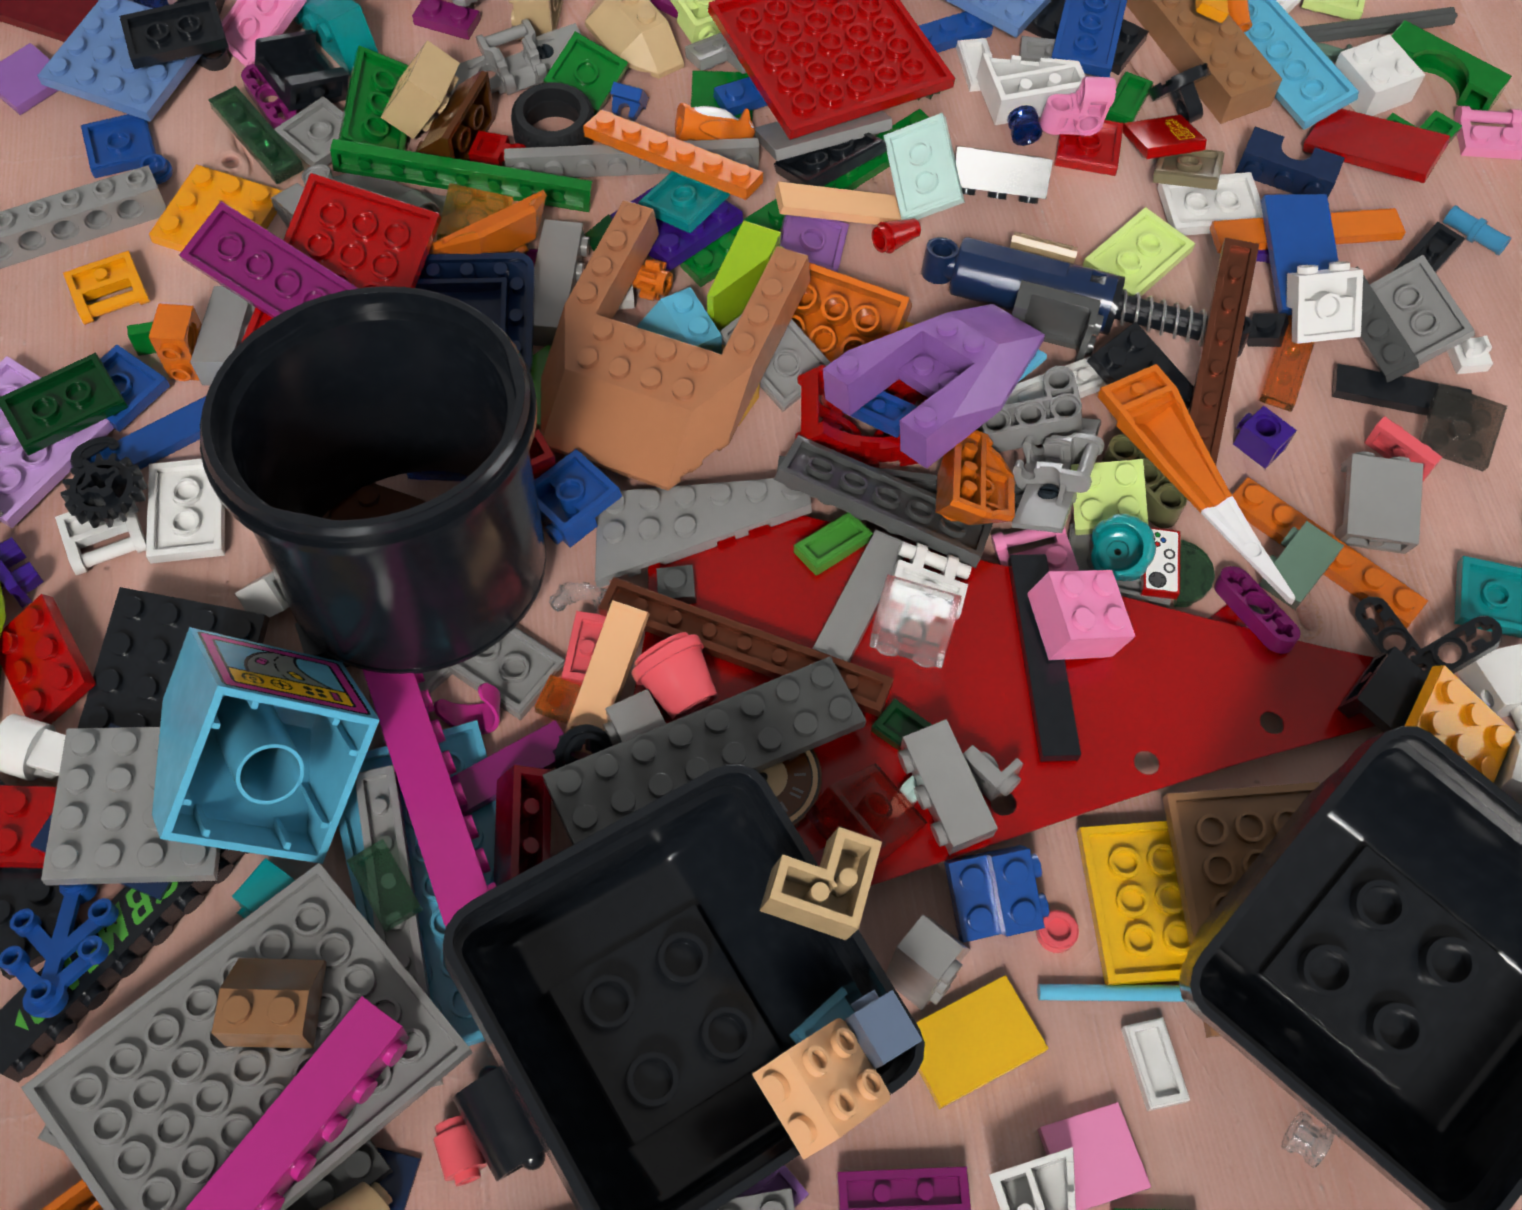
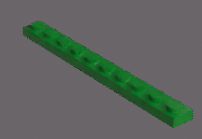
M918 109L894 124L892 129L882 132L876 137L884 140L883 135L927 119L929 116L921 109ZM887 151L823 187L847 190L856 189L890 167ZM775 199L746 217L744 221L780 232L784 215L779 213L777 200ZM741 224L680 264V267L700 287L716 278Z

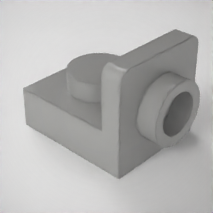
M974 745L963 753L981 793L990 801L994 800L1000 793L1007 796L1021 782V778L1018 775L1023 763L1018 758L1001 772L995 759L987 752H980Z

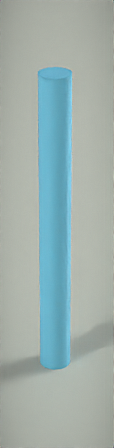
M1038 984L1037 986L1038 1000L1185 1002L1182 999L1179 985Z

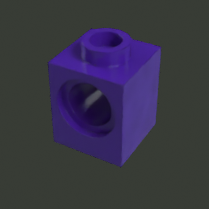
M1263 406L1254 415L1251 413L1246 414L1236 427L1239 433L1233 445L1266 469L1286 450L1297 430Z

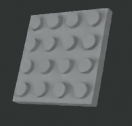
M160 727L67 728L41 877L46 886L217 881L221 848L163 840L159 837L152 817Z

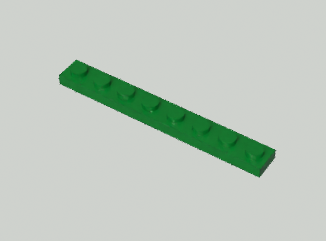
M333 139L330 151L333 171L515 201H521L544 189L547 195L546 206L583 212L590 211L592 181L353 141Z

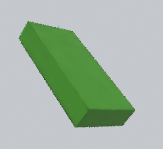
M847 512L796 543L793 553L817 576L869 543L873 532L859 519Z

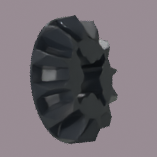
M590 724L571 726L570 730L559 736L557 747L552 751L556 763L554 768L558 769L579 760L571 756V752L575 753V751L582 750L583 744H586L585 749L591 752V754L611 747L612 744L607 733L601 728Z

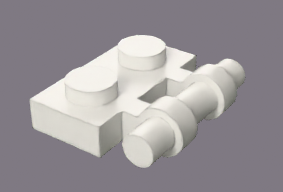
M902 541L897 555L910 559V563L900 559L896 562L886 597L956 622L961 615L968 584L955 580V576L967 580L972 567L959 562V558L948 554L945 557L929 551L926 545L920 543L912 545ZM927 565L940 570L941 573L938 574L923 567Z

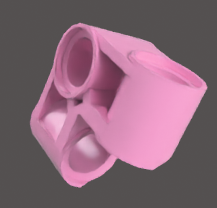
M1085 76L1076 93L1053 94L1049 96L1039 121L1041 129L1052 135L1091 136L1099 132L1115 99V79L1113 77Z

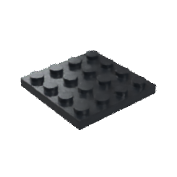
M119 587L93 675L96 685L88 691L78 728H108L111 723L120 727H160L163 697L189 627L263 644L270 618L265 614Z

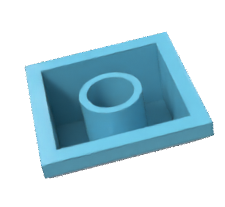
M691 287L660 299L636 326L722 354V335Z

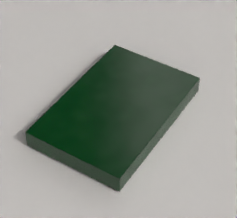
M96 352L0 397V408L28 456L128 408Z

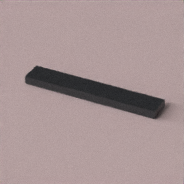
M1046 554L1010 555L1008 567L1040 762L1078 761L1081 756L1065 659L1048 660L1027 595L1049 572Z

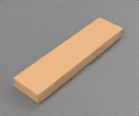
M779 181L774 189L779 213L783 215L874 225L885 221L902 220L895 195Z
M612 600L564 734L571 729V726L584 724L594 725L605 731L603 724L608 722L605 708L619 702L650 613ZM583 744V748L580 751L592 755L591 752L585 749L586 744Z

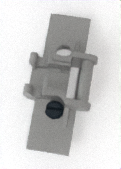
M524 19L520 25L483 37L482 34L476 36V41L482 56L459 64L455 76L459 79L450 95L453 94L457 85L482 70L496 73L494 77L489 79L491 94L498 91L499 94L506 93L509 95L543 83L544 78L573 33L576 31L581 34L576 23L536 36L530 21ZM524 37L522 39L523 50L520 53L504 58L499 47L496 48L499 45Z
M1082 418V430L1080 433L1074 432L1068 436L1051 435V437H1046L1041 449L1034 445V438L1028 435L1025 437L1023 452L1027 460L1024 466L1022 460H1017L1013 467V475L1017 487L1022 489L1024 493L1012 521V528L1053 533L1063 532L1072 504L1077 499L1076 492L1084 493L1090 489L1092 483L1091 472L1097 456L1104 449V441L1097 436L1101 426L1100 419ZM1072 464H1079L1077 471L1070 470Z

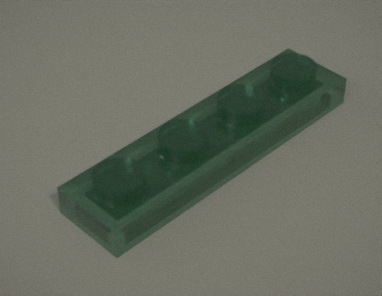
M237 86L208 99L212 110L276 184L304 170L302 161Z

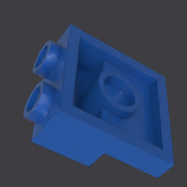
M577 449L534 480L541 520L547 525L544 527L546 533L557 545L563 541L570 548L598 527L595 517L622 497L620 488Z
M1016 845L944 861L958 938L961 942H969L1000 934L1008 937L1045 928L1043 918L1049 916V905L1044 893H1038L1036 878L1041 877L1042 868L1037 854H1031L1030 848Z

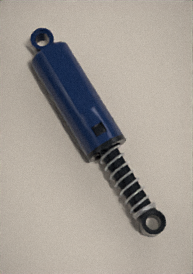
M942 237L933 238L926 245L921 274L925 280L933 284H946L950 282L949 293L951 295L985 304H994L1000 308L1013 311L1021 280L1101 300L1098 312L1099 315L1104 316L1099 332L1101 334L1108 335L1114 319L1120 320L1121 326L1125 322H1137L1140 326L1147 327V333L1152 328L1160 330V336L1164 332L1172 333L1173 340L1179 335L1186 337V343L1189 342L1190 338L1199 340V346L1203 343L1208 319L1205 309L1195 313L1192 306L1187 307L1186 310L1180 309L1178 302L1173 306H1168L1165 299L1160 301V303L1154 302L1152 296H1149L1147 300L1141 299L1139 292L1134 296H1129L1127 290H1123L1125 276L971 237H965L961 242L960 248L954 241ZM1245 316L1237 358L1241 356L1253 329V322L1247 316Z

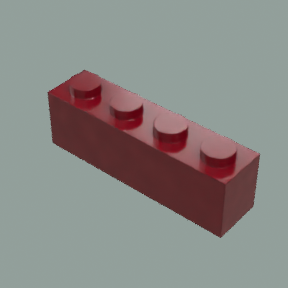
M513 765L497 779L493 878L496 887L550 858L551 797L543 782V774L552 770Z

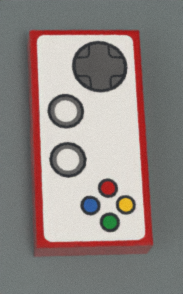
M1150 527L1154 533L1156 553L1153 562L1141 576L1140 595L1177 600L1180 595V531Z

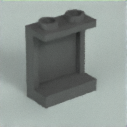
M1021 280L1012 316L1045 334L1044 342L1075 349L1077 351L1075 362L1082 360L1084 355L1091 356L1096 341V336L1093 335H1099L1104 318L1103 315L1098 314L1101 300Z

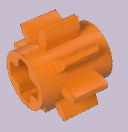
M646 259L645 265L641 266L633 281V287L640 289L639 298L659 301L660 295L667 296L673 283V274L665 270L666 262Z

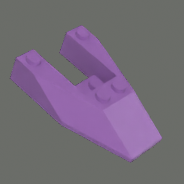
M994 304L947 312L846 351L823 368L825 400L850 416L897 380H901L927 397V400L899 420L900 451L927 469L1001 411L1043 343L1045 334Z

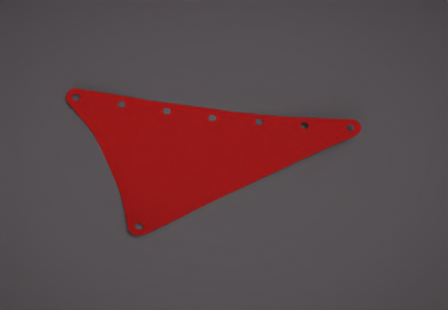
M801 516L773 527L766 524L749 530V535L736 539L735 536L718 541V546L666 565L659 562L648 566V590L658 593L656 568L693 565L696 603L690 605L813 649L868 543L816 576L793 553L794 545L831 522ZM928 549L929 551L937 553L939 555L945 557L947 556L933 549ZM904 557L903 561L910 563V559ZM980 560L976 568H971L967 580L955 576V580L968 584L961 615L956 622L887 598L885 594L850 663L894 678L882 713L895 698L932 725L947 719L962 753L974 745L980 752L984 751L990 754L997 762L1001 772L1018 758L1023 763V766L1018 775L1021 778V782L1010 793L1016 799L1014 812L1003 816L995 813L991 808L990 800L983 795L998 827L993 837L949 855L945 845L939 847L930 827V824L935 822L929 809L922 810L918 801L898 820L889 821L881 818L874 810L875 804L879 802L883 806L890 805L902 784L913 774L912 772L908 774L904 772L897 754L899 751L871 732L872 725L879 717L862 711L866 719L865 727L814 748L822 772L821 793L811 815L796 830L812 855L826 846L827 840L838 827L882 841L870 885L873 886L1086 812L1223 768L1373 727L1375 725L1362 713L1348 719L1337 708L1374 657L1297 641L1289 653L1280 654L1268 649L1249 628L1122 596L1136 637L1113 657L1065 659L1081 756L1078 761L1040 762L1009 567ZM927 565L923 567L938 574L941 573L940 570ZM645 631L642 653L665 638ZM703 653L713 684L718 693L717 698L706 707L774 680V678ZM636 683L633 695L646 690V688ZM654 699L666 724L672 722L671 717ZM1266 712H1273L1279 715L1283 720V731L1278 734H1271L1265 731L1260 723L1261 715ZM1141 751H1148L1154 754L1159 761L1158 770L1153 774H1144L1138 771L1134 764L1136 754Z

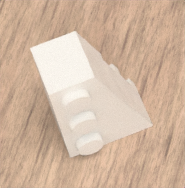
M982 53L976 78L994 125H1001L1041 117L1049 96L1053 94L1076 93L1085 74L1079 61L1040 58L1039 62L1021 61V56L1011 55V59L992 58V53Z
M1073 1147L989 1174L1000 1210H1076Z

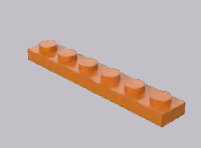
M600 110L583 125L584 137L744 200H747L763 183L762 171L668 136L665 133L650 129L637 122L619 117L611 112Z
M1247 477L1232 494L1247 522L1280 545L1293 527L1300 530L1306 521L1343 544L1344 547L1323 575L1359 600L1367 597L1382 598L1388 603L1406 629L1427 604V599L1251 478Z

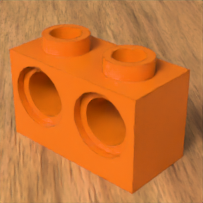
M159 303L149 339L170 379L200 381L190 363L202 326L194 306Z

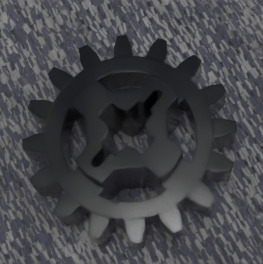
M112 453L108 460H104L101 454H96L95 462L92 463L87 459H83L82 464L84 467L82 469H70L74 476L73 479H63L62 483L67 489L61 492V496L66 502L64 504L71 516L76 517L80 524L89 521L93 528H97L101 521H105L108 528L113 526V519L116 518L126 522L127 516L125 514L128 511L137 513L139 509L135 503L146 500L142 491L147 489V484L137 464L133 465L128 457L119 460L116 453Z

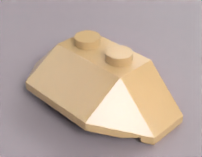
M650 0L595 1L585 20V26L605 49L627 61L629 68L651 73L652 77L658 79L684 68V61L669 23Z

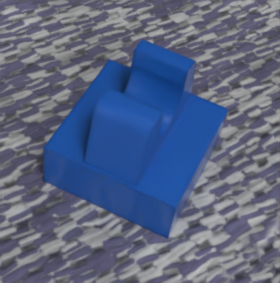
M613 81L610 92L613 97L612 112L620 116L622 108L629 106L628 117L630 120L635 121L641 110H646L649 97L643 89Z

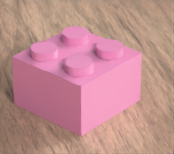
M1112 570L1049 571L1027 593L1048 660L1113 657L1136 637Z

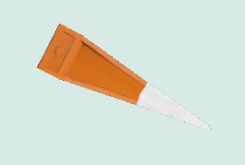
M1155 364L1101 387L1097 397L1117 420L1116 426L1282 598L1292 605L1295 595L1261 545L1229 491L1186 408L1178 388L1161 368Z

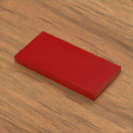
M1340 109L1317 122L1304 142L1303 151L1312 154L1316 147L1344 157L1345 163L1425 183L1448 146L1450 135Z

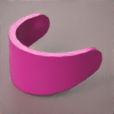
M483 683L478 687V694L485 703L467 705L439 699L434 703L435 713L451 727L477 720L481 735L495 731L500 722L501 694L495 686Z

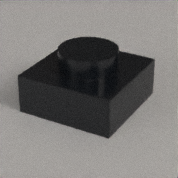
M1254 313L1251 320L1253 322V329L1247 340L1248 347H1281L1289 324L1287 313Z

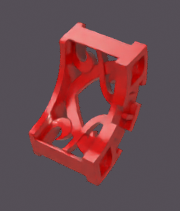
M820 365L797 377V383L801 386V431L795 434V439L798 435L803 436L871 467L879 468V462L900 461V467L919 464L900 451V435L898 438L894 436L884 437L887 433L878 429L873 437L862 436L859 429L852 422L844 418L847 414L825 400L823 368L826 367L825 365ZM897 380L884 390L913 405L916 404V401L922 400L923 403L928 399L901 380ZM819 416H821V417L823 418L820 423H819Z

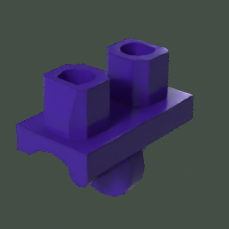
M11 537L0 543L1 589L5 586L23 608L32 603L27 593L44 581L30 562L11 572L10 567L27 558L19 545Z

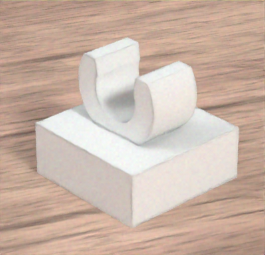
M1487 335L1470 338L1447 350L1456 374L1486 372L1493 365L1489 354L1492 346Z

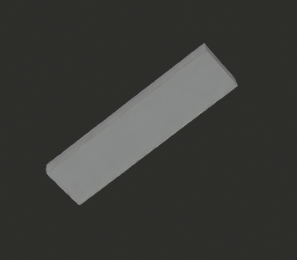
M875 530L813 646L814 650L847 662L851 661L888 590L894 565L899 559H904V557L897 555L902 540Z

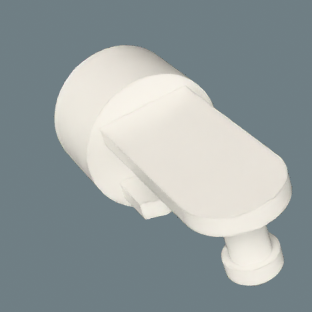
M18 714L7 716L0 723V772L28 781L41 778L56 782L59 777L66 735L56 732L55 727L51 724Z

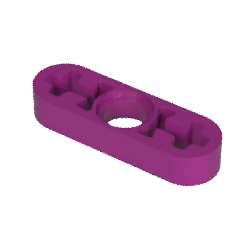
M255 64L248 65L242 70L241 77L246 91L273 131L297 114L296 110H288ZM255 79H259L263 84L259 86ZM268 96L278 97L273 102H263L264 98ZM282 112L285 120L278 117V113Z
M1235 566L1223 568L1214 584L1216 593L1268 649L1280 654L1289 653L1300 638L1301 632L1299 627L1245 570ZM1249 605L1261 608L1265 614L1253 611Z

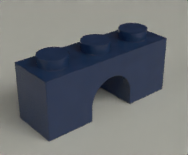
M1256 126L1254 127L1235 173L1251 172L1255 181L1292 194H1327V197H1329L1341 170L1344 157L1315 147L1309 158L1295 160L1288 157L1282 150L1284 136Z

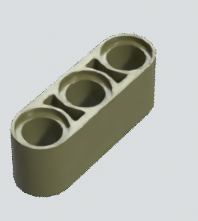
M1125 434L1114 436L1110 440L1102 462L1143 459L1148 520L1160 528L1174 526L1188 499Z

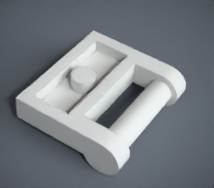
M128 511L125 514L127 516L126 522H122L119 518L113 519L114 523L110 528H108L105 521H101L97 528H93L89 521L80 524L76 517L71 516L69 512L55 517L69 563L76 576L88 572V568L132 551L136 550L138 553L146 551V538L136 513ZM125 532L130 534L129 538L84 554L81 553V548Z

